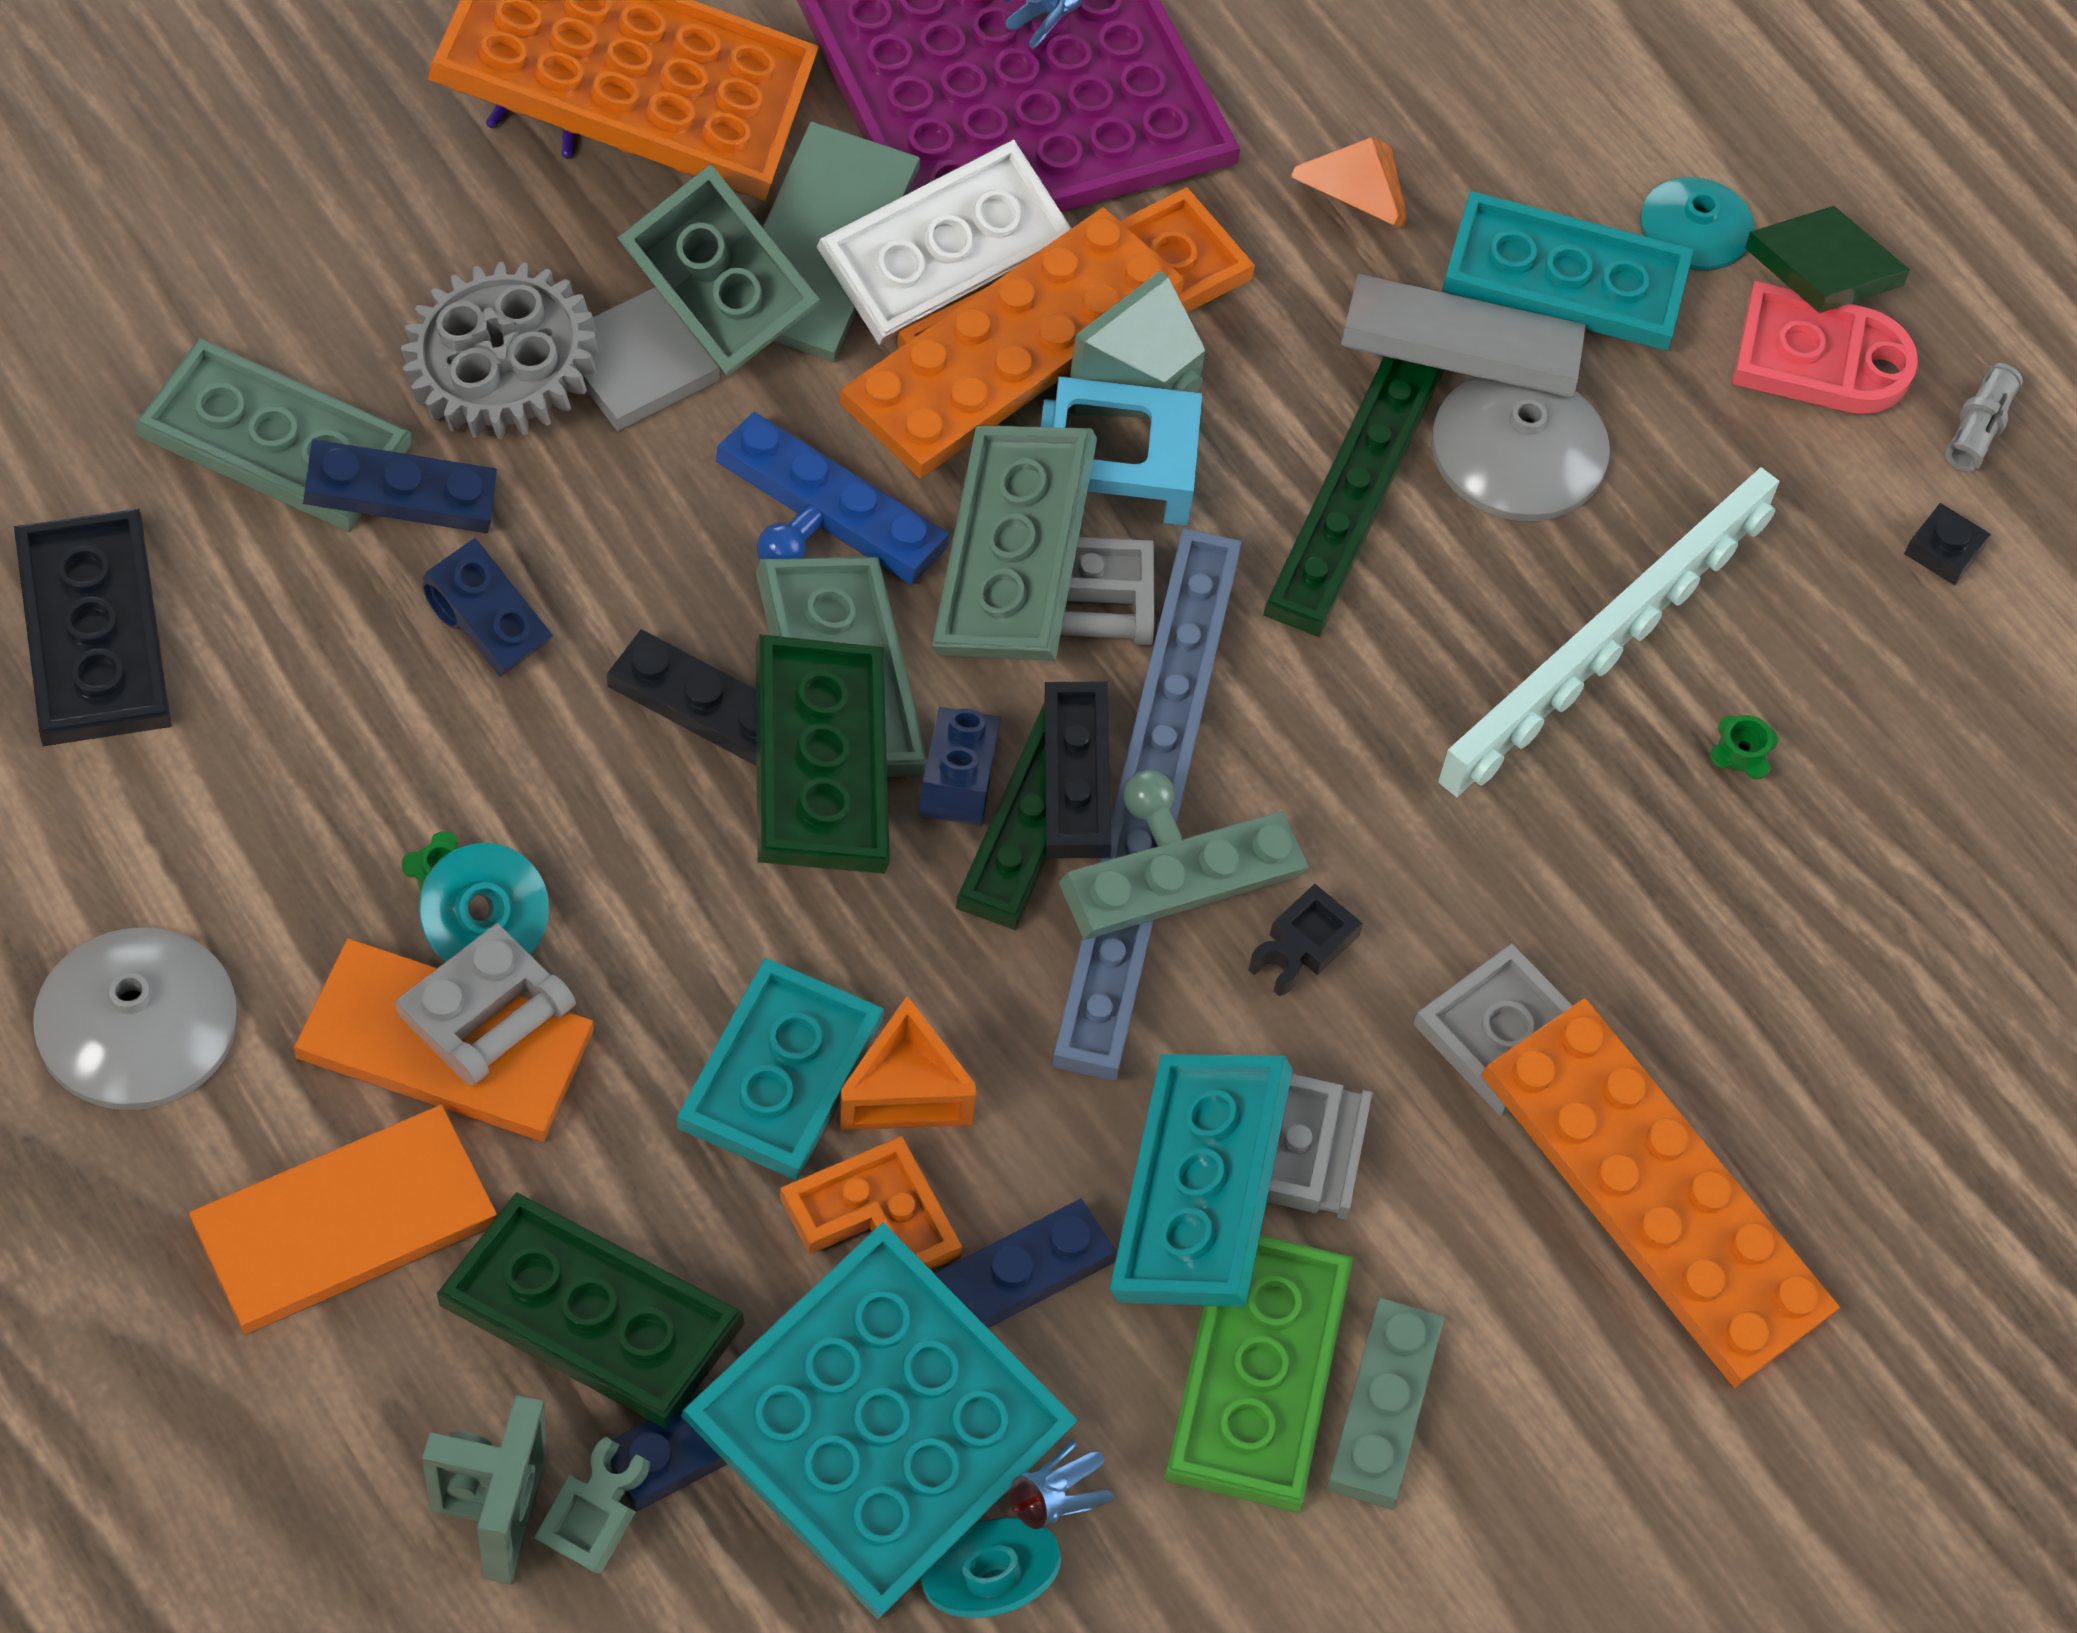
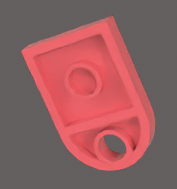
M1754 280L1748 298L1732 384L1844 412L1871 414L1887 410L1902 400L1915 376L1918 356L1914 342L1906 330L1895 320L1881 312L1858 305L1847 304L1818 313L1792 289ZM1872 361H1889L1897 367L1899 372L1895 374L1884 373L1878 370Z

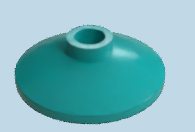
M1680 177L1660 184L1645 199L1640 215L1641 229L1645 237L1694 249L1689 269L1699 271L1717 270L1737 262L1748 251L1745 249L1750 231H1754L1752 214L1742 198L1723 184L1700 177Z
M474 843L451 851L431 869L420 892L419 920L428 944L445 962L496 923L530 955L544 935L549 917V899L541 875L534 865L522 854L509 847L495 843ZM478 895L484 897L489 905L487 915L479 921L473 919L468 911L469 902Z
M997 1518L975 1523L921 1576L925 1596L938 1610L957 1617L983 1618L1010 1612L1037 1598L1054 1581L1061 1565L1059 1544L1049 1529L1044 1526L1040 1529H1032L1025 1525L1020 1518Z

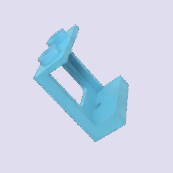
M1059 377L1056 401L1044 399L1041 427L1065 428L1068 408L1075 404L1145 412L1151 420L1147 460L1141 464H1128L1093 459L1087 491L1166 500L1163 523L1188 525L1194 492L1202 393Z

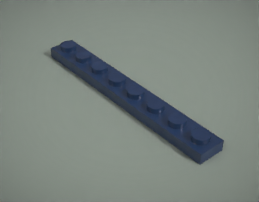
M1082 1198L934 1274L987 1328H990L1113 1264L1116 1251ZM699 1395L689 1399L668 1429L648 1420L611 1439L619 1444L617 1452L611 1459V1470L614 1474L626 1471L636 1454L650 1461L649 1472L645 1480L635 1489L624 1492L634 1511L637 1512L728 1465L681 1416L683 1410Z

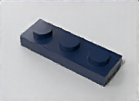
M312 439L303 504L488 533L492 516L497 469Z

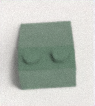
M712 164L708 165L617 237L632 259L727 377L822 303Z

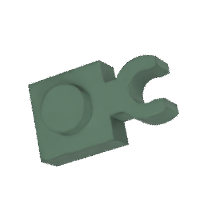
M607 1437L601 1439L593 1449L590 1460L593 1474L589 1482L586 1484L569 1475L534 1537L599 1575L602 1574L636 1511L621 1504L619 1501L625 1491L635 1489L645 1480L650 1468V1461L636 1454L626 1471L614 1474L611 1470V1459L617 1452L619 1444Z

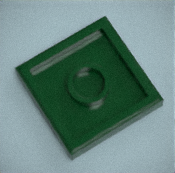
M1835 206L1750 231L1745 246L1749 253L1818 313L1905 285L1910 271L1908 267Z

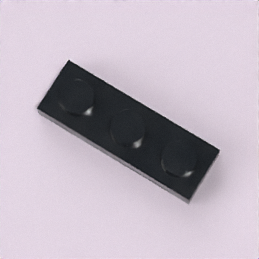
M640 629L608 671L607 687L757 766L756 689Z
M1108 681L1045 682L1046 858H1111Z

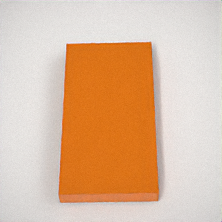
M347 938L294 1046L295 1058L435 1106L442 1104L446 1110L545 1142L594 1032L593 1020L567 1012L561 1018L551 1016L488 1066L489 1074L474 1086H470L396 1012L395 1001L438 968ZM518 996L464 1038L462 1042L472 1045L530 999Z
M442 1104L188 1212L191 1224L243 1335L482 1232L497 1217V1213Z

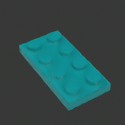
M1470 191L1441 292L1586 324L1585 329L1668 351L1694 249Z
M1160 1055L1109 1289L1117 1302L1246 1307L1293 1070L1286 1056Z

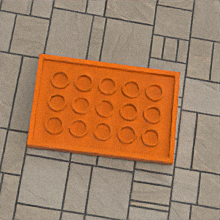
M460 0L432 60L427 80L447 86L456 92L466 93L500 105L512 112L525 114L561 127L570 133L580 134L611 145L623 152L636 154L672 167L681 173L696 176L708 165L712 164L734 192L747 194L766 201L819 46L695 0Z

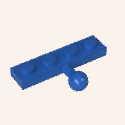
M756 412L751 413L717 446L716 462L798 513L788 524L777 523L763 530L757 541L759 559L804 558L806 552L805 541L820 527L864 556L879 557L880 566L912 585L947 549L948 532Z

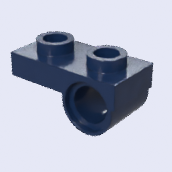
M476 537L426 571L422 578L424 581L422 584L423 593L436 615L451 628L456 629L460 626L499 677L547 644L553 636Z
M939 707L922 782L919 816L982 826L1001 717L981 714L972 709L956 710Z

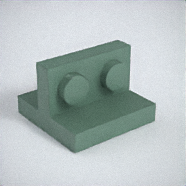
M515 1395L501 1447L492 1446L491 1442L485 1437L467 1431H454L450 1433V1436L429 1433L422 1462L430 1511L479 1522L477 1532L483 1577L487 1580L512 1585L548 1457L544 1401Z

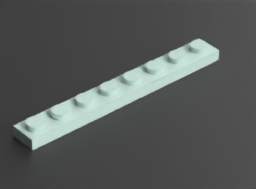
M1760 467L1447 751L1438 783L1457 798L1473 782L1481 786L1489 781L1504 761L1503 755L1514 745L1520 749L1526 747L1539 733L1544 724V718L1552 710L1557 709L1559 712H1563L1570 707L1583 690V682L1594 672L1598 676L1606 674L1621 656L1623 646L1632 637L1638 641L1644 639L1657 625L1662 616L1661 611L1671 602L1676 606L1681 605L1696 589L1700 581V575L1709 567L1714 571H1718L1732 557L1737 549L1738 541L1746 533L1755 537L1766 527L1775 513V508L1770 504L1780 481Z

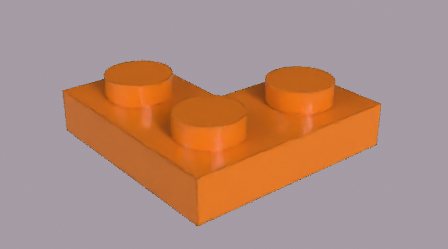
M902 1136L780 1188V1201L809 1255L868 1229H871L873 1232L884 1222L931 1271L961 1258L962 1245Z

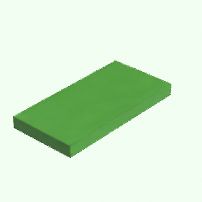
M1260 1235L1246 1307L1203 1306L1164 1481L1296 1513L1300 1512L1353 1257Z

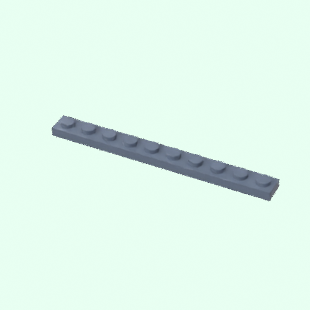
M1182 528L1111 819V858H1102L1101 862L1158 847L1147 821L1133 816L1124 803L1125 785L1134 774L1143 770H1155L1164 774L1171 781L1175 798L1170 812L1175 823H1177L1242 545L1240 540ZM1154 920L1087 940H1083L1082 937L1052 1067L1116 1082Z

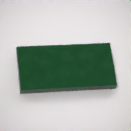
M759 634L755 646L757 862L885 874L890 863L884 648Z
M518 1192L513 1195L436 1293L439 1305L665 1429L670 1427L745 1324L743 1311Z

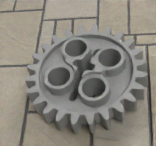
M502 261L498 262L494 275L486 277L479 266H474L473 281L465 283L454 274L451 276L454 290L449 294L436 288L430 291L435 303L434 308L422 305L416 306L415 311L420 324L405 326L410 343L401 346V352L406 363L403 366V370L418 405L426 404L430 418L433 421L445 416L449 430L455 432L467 421L473 438H478L485 426L489 425L493 426L497 439H503L508 424L515 423L522 435L528 434V419L536 417L540 422L548 426L551 424L548 409L555 406L563 411L568 412L571 410L566 393L585 394L587 390L582 375H593L596 373L592 356L598 354L600 349L595 335L597 330L592 313L588 312L584 296L582 294H573L570 281L565 279L555 284L551 270L548 268L540 272L535 278H532L528 263L523 262L515 275L507 273L505 264Z

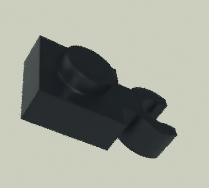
M1314 884L1272 923L1270 936L1276 941L1264 942L1254 950L1248 971L1255 975L1267 964L1280 966L1284 972L1276 979L1273 992L1278 996L1284 995L1294 987L1300 966L1304 964L1316 975L1320 974L1360 936L1363 923L1318 885Z

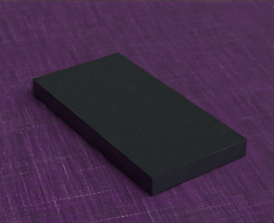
M140 508L14 526L42 746L172 727Z

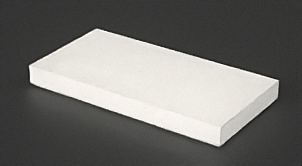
M1012 140L821 238L817 249L877 343L881 345L898 336V331L990 286L1072 228L1015 140Z

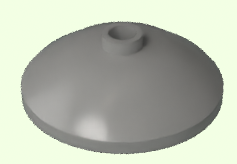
M1473 377L1456 387L1446 397L1437 412L1432 430L1431 445L1434 460L1440 474L1451 489L1479 510L1509 520L1543 521L1558 518L1578 509L1598 490L1603 481L1610 456L1608 434L1601 417L1594 407L1576 390L1574 397L1569 398Z
M137 927L120 929L99 935L68 953L53 968L40 989L34 1009L33 1025L35 1040L42 1061L49 1073L63 1088L74 1096L97 1106L118 1110H141L165 1105L188 1095L205 1083L217 1071L225 1060L235 1038L238 1011L231 980L222 964L208 949L195 940L173 931ZM129 991L141 992V995L133 1001H122L119 999L122 994Z

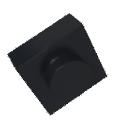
M1939 503L1912 537L1904 554L1953 585H1956L1985 548L1991 534L1942 503Z

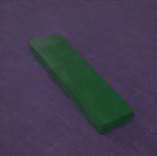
M1044 704L956 900V909L1016 930L1047 859Z

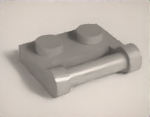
M1078 538L1067 601L1133 604V614L1065 611L1060 635L1130 638L1133 641V645L1152 646L1154 636L1153 540Z
M496 923L397 999L395 1005L396 1012L401 1019L466 1084L474 1086L489 1074L488 1066L551 1016L561 1018L575 1007L576 1001L572 992L561 979L555 975H550ZM526 990L533 996L472 1045L462 1042L464 1038Z

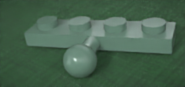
M1143 770L1134 774L1126 783L1123 794L1124 803L1133 816L1147 821L1158 847L1067 872L1058 883L1083 940H1087L1295 879L1302 875L1309 866L1283 811L1183 839L1170 812L1175 798L1171 781L1161 772Z

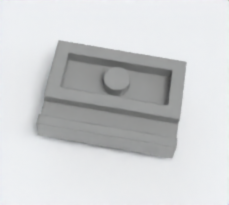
M1295 1074L1291 1075L1267 1202L1317 1213L1318 1209L1337 1213L1336 1218L1347 1219L1372 1098L1371 1091L1363 1090L1362 1094L1343 1090V1085Z

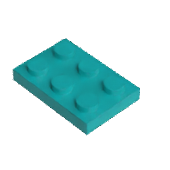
M764 958L677 1115V1129L798 1181L841 1101V1088L863 1059L883 1021L884 1008L768 958Z

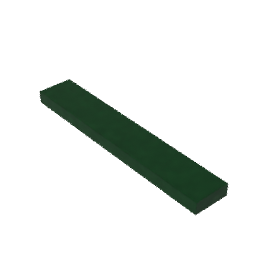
M1386 356L1383 357L1266 602L1263 616L1317 637L1321 636L1443 375L1444 369Z

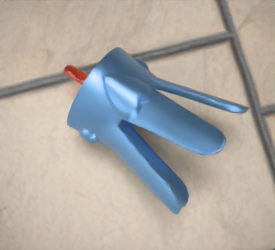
M1025 0L1027 3L1007 18L1005 28L1016 30L1047 12L1048 16L1029 41V45L1033 49L1045 38L1062 16L1080 7L1082 0Z
M1073 1439L1040 1470L1033 1473H1023L1012 1481L1010 1496L1013 1506L1011 1511L1016 1513L1020 1520L1028 1527L1040 1529L1047 1523H1055L1059 1516L1093 1510L1092 1507L1112 1501L1114 1495L1108 1490L1065 1496L1064 1492L1098 1469L1104 1462V1454L1092 1452L1050 1472L1076 1446V1441Z

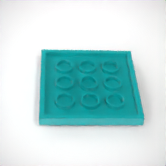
M884 1222L694 1399L681 1414L682 1418L877 1620L1010 1489L1011 1483L1016 1477L1026 1473L1078 1421Z

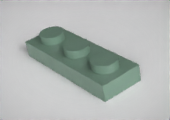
M1379 1297L1326 1490L1393 1510L1444 1316Z

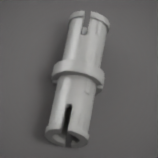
M1995 363L1994 367L1990 365L1975 397H1971L1965 402L1959 414L1961 421L1959 428L1945 451L1946 460L1954 468L1965 472H1972L1974 468L1978 470L1992 439L2001 435L2008 422L2007 411L2023 383L2021 374L2014 367L2003 363Z

